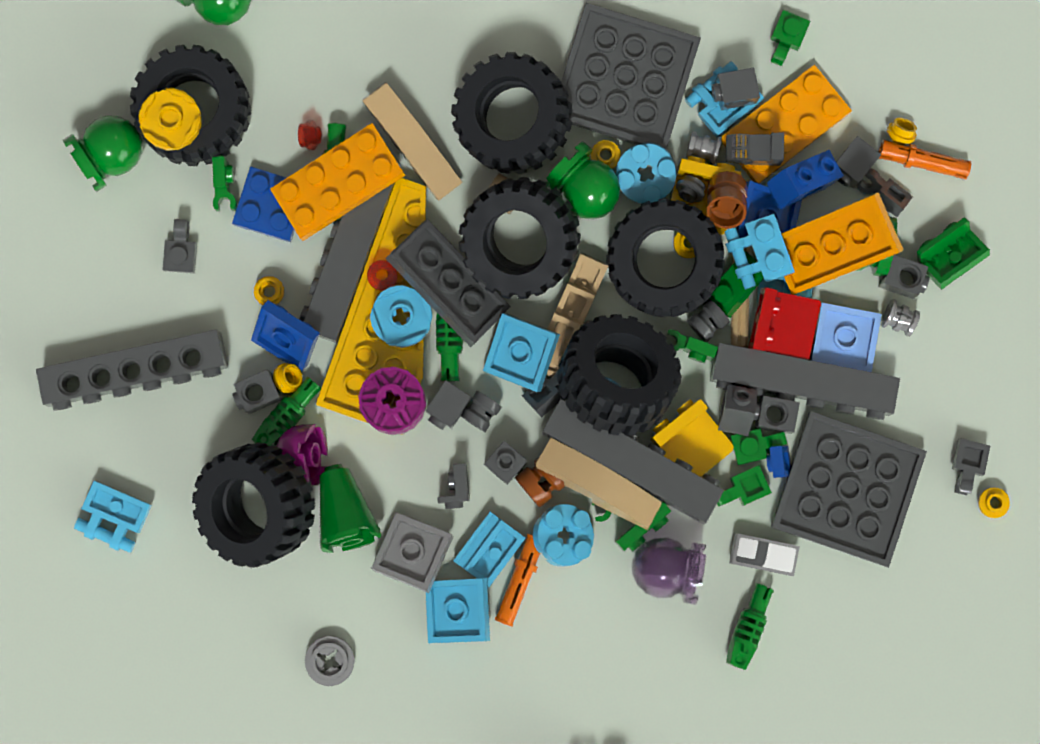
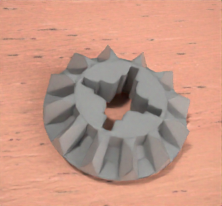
M333 636L322 637L313 642L305 656V667L308 675L316 683L324 686H335L344 682L351 675L355 663L352 648L343 639ZM335 649L338 650L335 661L342 668L331 666L323 673L325 661L318 654L329 656Z

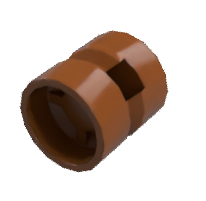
M725 171L714 175L709 181L706 215L718 228H735L745 220L748 187L741 175Z
M538 457L534 460L535 466L533 468L526 467L514 478L540 508L553 497V490L561 491L565 485L563 480L536 467ZM543 476L545 481L538 484L541 477Z

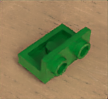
M966 217L958 222L950 223L943 233L934 239L925 241L917 251L918 263L928 266L926 274L930 276V279L941 290L990 256V249L970 230V222Z

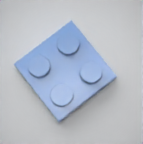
M821 303L810 360L872 372L882 314Z

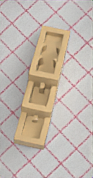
M386 82L362 100L395 147L400 150L410 166L420 176L438 201L463 183Z
M581 253L548 326V330L560 334L547 375L553 377L559 370V363L574 332L579 330L580 326L584 323L608 268L606 263L584 253Z
M550 438L536 462L538 469L563 480L566 487L591 498L593 504L646 530L649 529L662 505L661 501L634 483L553 438Z

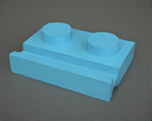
M489 512L453 561L475 578H487V587H490L523 543L525 537L492 512Z

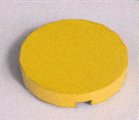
M175 88L156 91L150 94L142 103L139 112L140 128L144 137L155 147L167 151L180 150L190 145L198 136L202 125L201 111L195 100L185 91Z

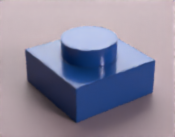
M789 446L769 447L770 454H767L769 472H773V478L789 477L791 468Z

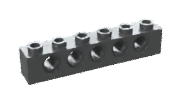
M216 329L37 368L36 374L42 404L53 407V411L71 408V402L83 400V404L102 401L101 396L112 393L113 397L117 398L131 395V389L143 387V391L162 388L161 383L173 380L174 385L192 381L191 376L203 374L204 378L219 376L222 374V369L228 368L222 334ZM191 351H199L201 356L199 363L195 366H188L186 362L187 355ZM168 357L170 368L164 373H159L157 370L158 360ZM137 363L140 366V374L137 378L130 380L127 376V369L130 365ZM103 370H108L110 373L109 382L104 386H99L97 382L98 374ZM77 376L80 386L78 390L70 393L67 389V383L69 379Z

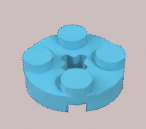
M652 142L637 144L628 148L621 155L616 168V175L619 179L622 193L638 203L655 202L658 199L665 198L673 189L677 176L676 165L669 151L661 145ZM647 165L653 167L651 172L655 175L654 178H647L646 181L641 180V174L638 172V169L640 167L646 168Z
M398 285L390 287L379 294L373 304L370 320L373 330L381 340L389 346L405 348L419 343L428 334L431 328L432 310L430 305L415 289ZM402 308L403 312L410 313V317L406 319V324L401 325L399 321H393V317L397 315V309Z
M569 504L556 505L545 510L546 512L542 514L541 518L537 519L533 528V541L538 553H542L548 563L558 567L575 565L588 558L594 541V531L589 514ZM563 527L569 533V539H567L566 544H563L562 538H558V532L563 531Z

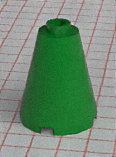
M342 464L326 467L324 469L325 472L320 475V547L322 552L334 553L333 547L337 546L342 547V551H349L375 542L374 536L381 537L380 528L350 469L343 468Z

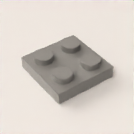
M396 512L371 569L374 572L429 593L452 542L453 535Z

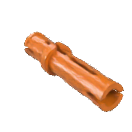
M883 139L878 151L881 154L878 159L894 161L903 164L905 168L918 167L963 180L967 179L971 170V161L925 151L917 148L914 144L906 146Z
M527 534L519 559L515 558L514 565L516 567L497 616L494 619L513 627V622L532 573H536L538 568L535 565L540 553L535 548L533 535Z

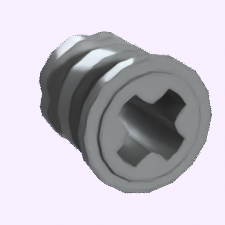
M692 132L686 158L688 156H695L710 160V164L715 165L722 137L712 140L709 135L704 134L703 137L697 135V132Z
M892 299L883 314L881 327L885 328L890 325L892 330L896 332L902 330L906 336L910 337L919 322L920 311L914 310L912 312L906 305L900 307L897 305V301Z

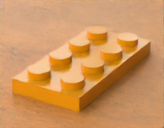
M814 64L721 136V142L726 147V136L731 134L752 135L784 132V160L780 166L739 164L753 182L760 184L848 116L852 110Z
M371 123L276 184L270 190L297 235L304 241L404 177L405 173L375 125Z
M879 192L781 233L795 271L793 274L784 276L792 295L903 251Z

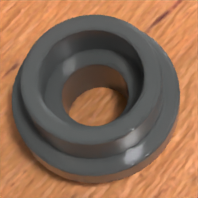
M686 175L677 182L676 189L681 199L689 203L703 200L706 187L700 179Z

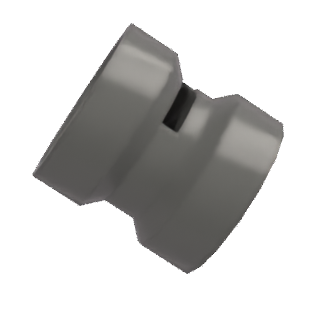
M711 300L702 306V311L699 314H693L687 320L693 331L706 343L714 337V332L718 328L723 329L730 322L725 313Z
M476 391L472 397V405L469 408H465L460 417L486 433L490 426L491 417L497 415L502 407L486 395Z

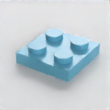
M502 313L483 371L532 391L541 392L560 334L512 315Z
M487 578L434 581L430 592H426L428 643L490 641Z

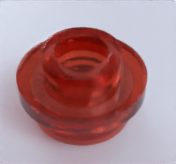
M307 120L306 123H301L298 127V142L302 148L315 150L317 144L321 143L322 131L314 120Z
M379 260L369 267L367 279L374 289L384 291L396 284L398 272L388 261ZM386 270L388 277L385 280L377 279L378 271Z

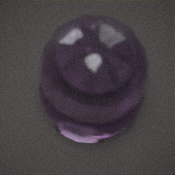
M653 538L644 542L636 550L632 560V575L636 584L646 594L656 598H671L680 593L683 603L696 605L699 596L694 594L696 585H702L706 561V554H703L706 549V544L693 542L691 548L686 550L680 542L670 538Z

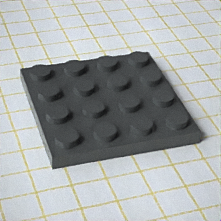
M586 3L561 81L569 94L568 101L572 104L573 114L569 115L572 125L636 145L652 142L667 149L701 38Z
M810 411L771 528L889 568L927 451Z

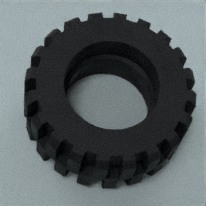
M184 44L175 46L176 51L169 53L166 48L158 52L161 58L155 62L150 58L145 63V66L148 68L145 73L138 71L135 77L138 85L137 87H132L130 97L133 100V104L130 105V113L135 119L134 125L145 142L158 155L168 158L172 163L180 165L184 162L188 166H198V162L204 161L206 165L211 164L212 157L219 155L226 157L229 155L228 149L232 145L237 147L242 141L240 137L242 131L247 132L249 126L247 117L251 115L248 90L233 64L227 58L223 59L219 52L213 49L205 51L203 46L194 44L192 49H187ZM189 81H202L210 84L218 95V109L213 119L207 125L200 128L198 136L190 145L180 150L167 151L155 147L144 137L140 128L139 112L142 103L150 94L166 90L167 88H176Z
M506 52L505 57L501 58L497 53L489 56L490 62L487 64L480 60L473 65L476 71L472 75L466 72L461 80L465 82L463 88L457 87L454 93V97L458 101L457 104H452L451 114L456 118L452 124L454 131L459 135V142L470 155L484 166L496 169L500 173L509 174L511 171H514L517 174L527 173L528 168L532 167L534 170L543 167L542 161L547 158L551 161L557 156L554 151L558 146L564 147L567 141L564 137L565 132L571 131L572 122L569 119V115L573 114L572 104L568 101L569 94L566 88L542 61H536L533 56L523 54L521 57L516 52ZM518 87L528 89L535 95L539 104L538 116L532 128L526 134L514 140L504 141L494 137L487 128V112L492 101L505 90Z
M520 177L517 180L512 178L503 180L481 193L463 215L465 221L460 224L459 234L463 235L462 240L458 242L459 251L466 254V258L462 260L466 269L472 267L475 272L471 277L477 283L483 280L487 284L485 287L487 291L491 293L495 290L501 291V297L508 299L513 295H517L518 299H528L533 294L539 296L549 288H553L566 275L572 263L576 260L579 252L577 246L581 241V233H577V227L580 225L578 217L572 216L570 210L573 206L569 200L564 202L559 197L562 193L556 188L552 190L547 188V182L539 179L536 182H532L530 177ZM512 210L522 211L534 217L541 224L546 235L547 248L544 255L537 262L530 265L517 264L508 260L499 251L494 240V225L504 213Z
M668 198L658 199L655 202L647 201L635 210L632 208L626 213V217L614 227L615 232L609 238L607 245L609 247L608 255H606V264L609 268L608 274L619 295L637 310L657 317L681 316L684 313L696 310L712 296V293L718 287L725 264L723 243L713 222L695 206L692 207L680 200L671 201ZM660 230H673L682 234L689 240L694 249L695 262L690 275L682 283L672 287H658L649 283L640 273L637 264V254L642 242L650 234Z
M611 314L607 318L606 315L595 317L593 321L590 320L582 324L580 329L576 330L572 335L561 358L557 372V382L560 384L558 389L563 399L567 398L565 405L571 412L575 411L578 414L577 419L582 423H590L593 425L592 429L599 432L602 429L607 430L610 435L619 436L620 432H624L625 436L636 435L638 430L645 432L651 429L653 424H657L663 418L681 384V364L679 358H674L677 353L673 345L667 344V337L661 331L657 333L653 330V325L648 322L643 324L637 321L638 318L633 316L622 318V314ZM614 362L625 366L636 375L642 387L625 388L612 383L603 376L596 363Z
M249 443L219 454L211 462L205 464L201 470L202 475H199L196 479L194 487L197 488V491L193 492L192 503L196 506V509L193 510L194 520L198 519L200 525L197 529L201 536L206 537L208 540L206 544L211 550H217L219 552L218 556L226 561L232 559V564L240 567L248 566L250 568L267 565L299 548L301 542L305 541L310 534L308 528L313 526L315 515L311 514V512L315 509V498H311L310 492L313 491L311 482L307 483L304 477L306 472L302 466L297 467L294 464L295 459L289 453L283 455V450L277 446L271 445L268 447L266 443ZM243 481L254 486L265 502L267 510L265 529L256 525L243 508L241 500Z

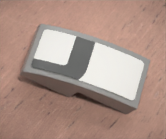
M735 533L729 563L794 576L800 546Z

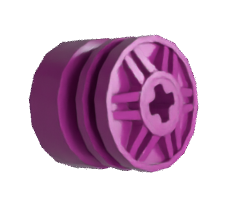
M397 367L381 368L370 374L363 382L358 396L359 408L365 420L379 432L388 435L405 434L414 429L423 419L426 409L425 393L417 378L407 370ZM392 392L395 397L400 396V400L396 401L397 407L391 408L389 404H384V401L388 399V393Z

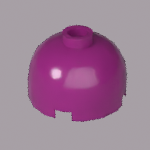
M315 424L296 425L287 429L281 435L277 442V447L283 450V455L289 453L295 459L294 464L297 467L302 466L306 472L304 477L307 483L311 482V485H319L320 475L325 472L324 469L327 467L321 466V454L328 457L326 437L322 428L315 427Z

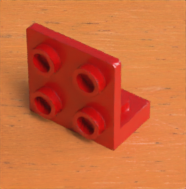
M761 288L748 348L808 360L810 358L821 301L778 292L776 289Z

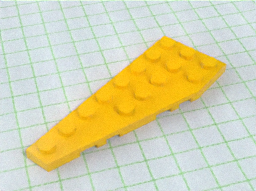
M404 178L399 179L394 184L317 399V406L368 423L360 411L358 396L363 382L370 374L381 368L397 367L407 370L417 378L420 385L422 383L424 338L419 343L410 347L389 346L373 330L370 314L377 297L384 290L398 285L413 288L385 258L426 220V186ZM402 308L397 309V315L393 317V321H399L401 325L406 324V319L410 317V313L403 312ZM392 392L388 393V399L384 401V404H389L391 408L397 407L396 401L400 400V396L395 397Z

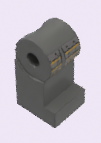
M784 132L752 135L731 134L726 136V162L744 165L780 166L784 160Z

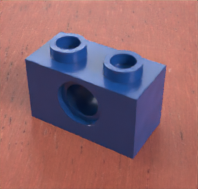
M827 150L783 169L766 183L778 206L782 209L827 189L844 175L831 151Z

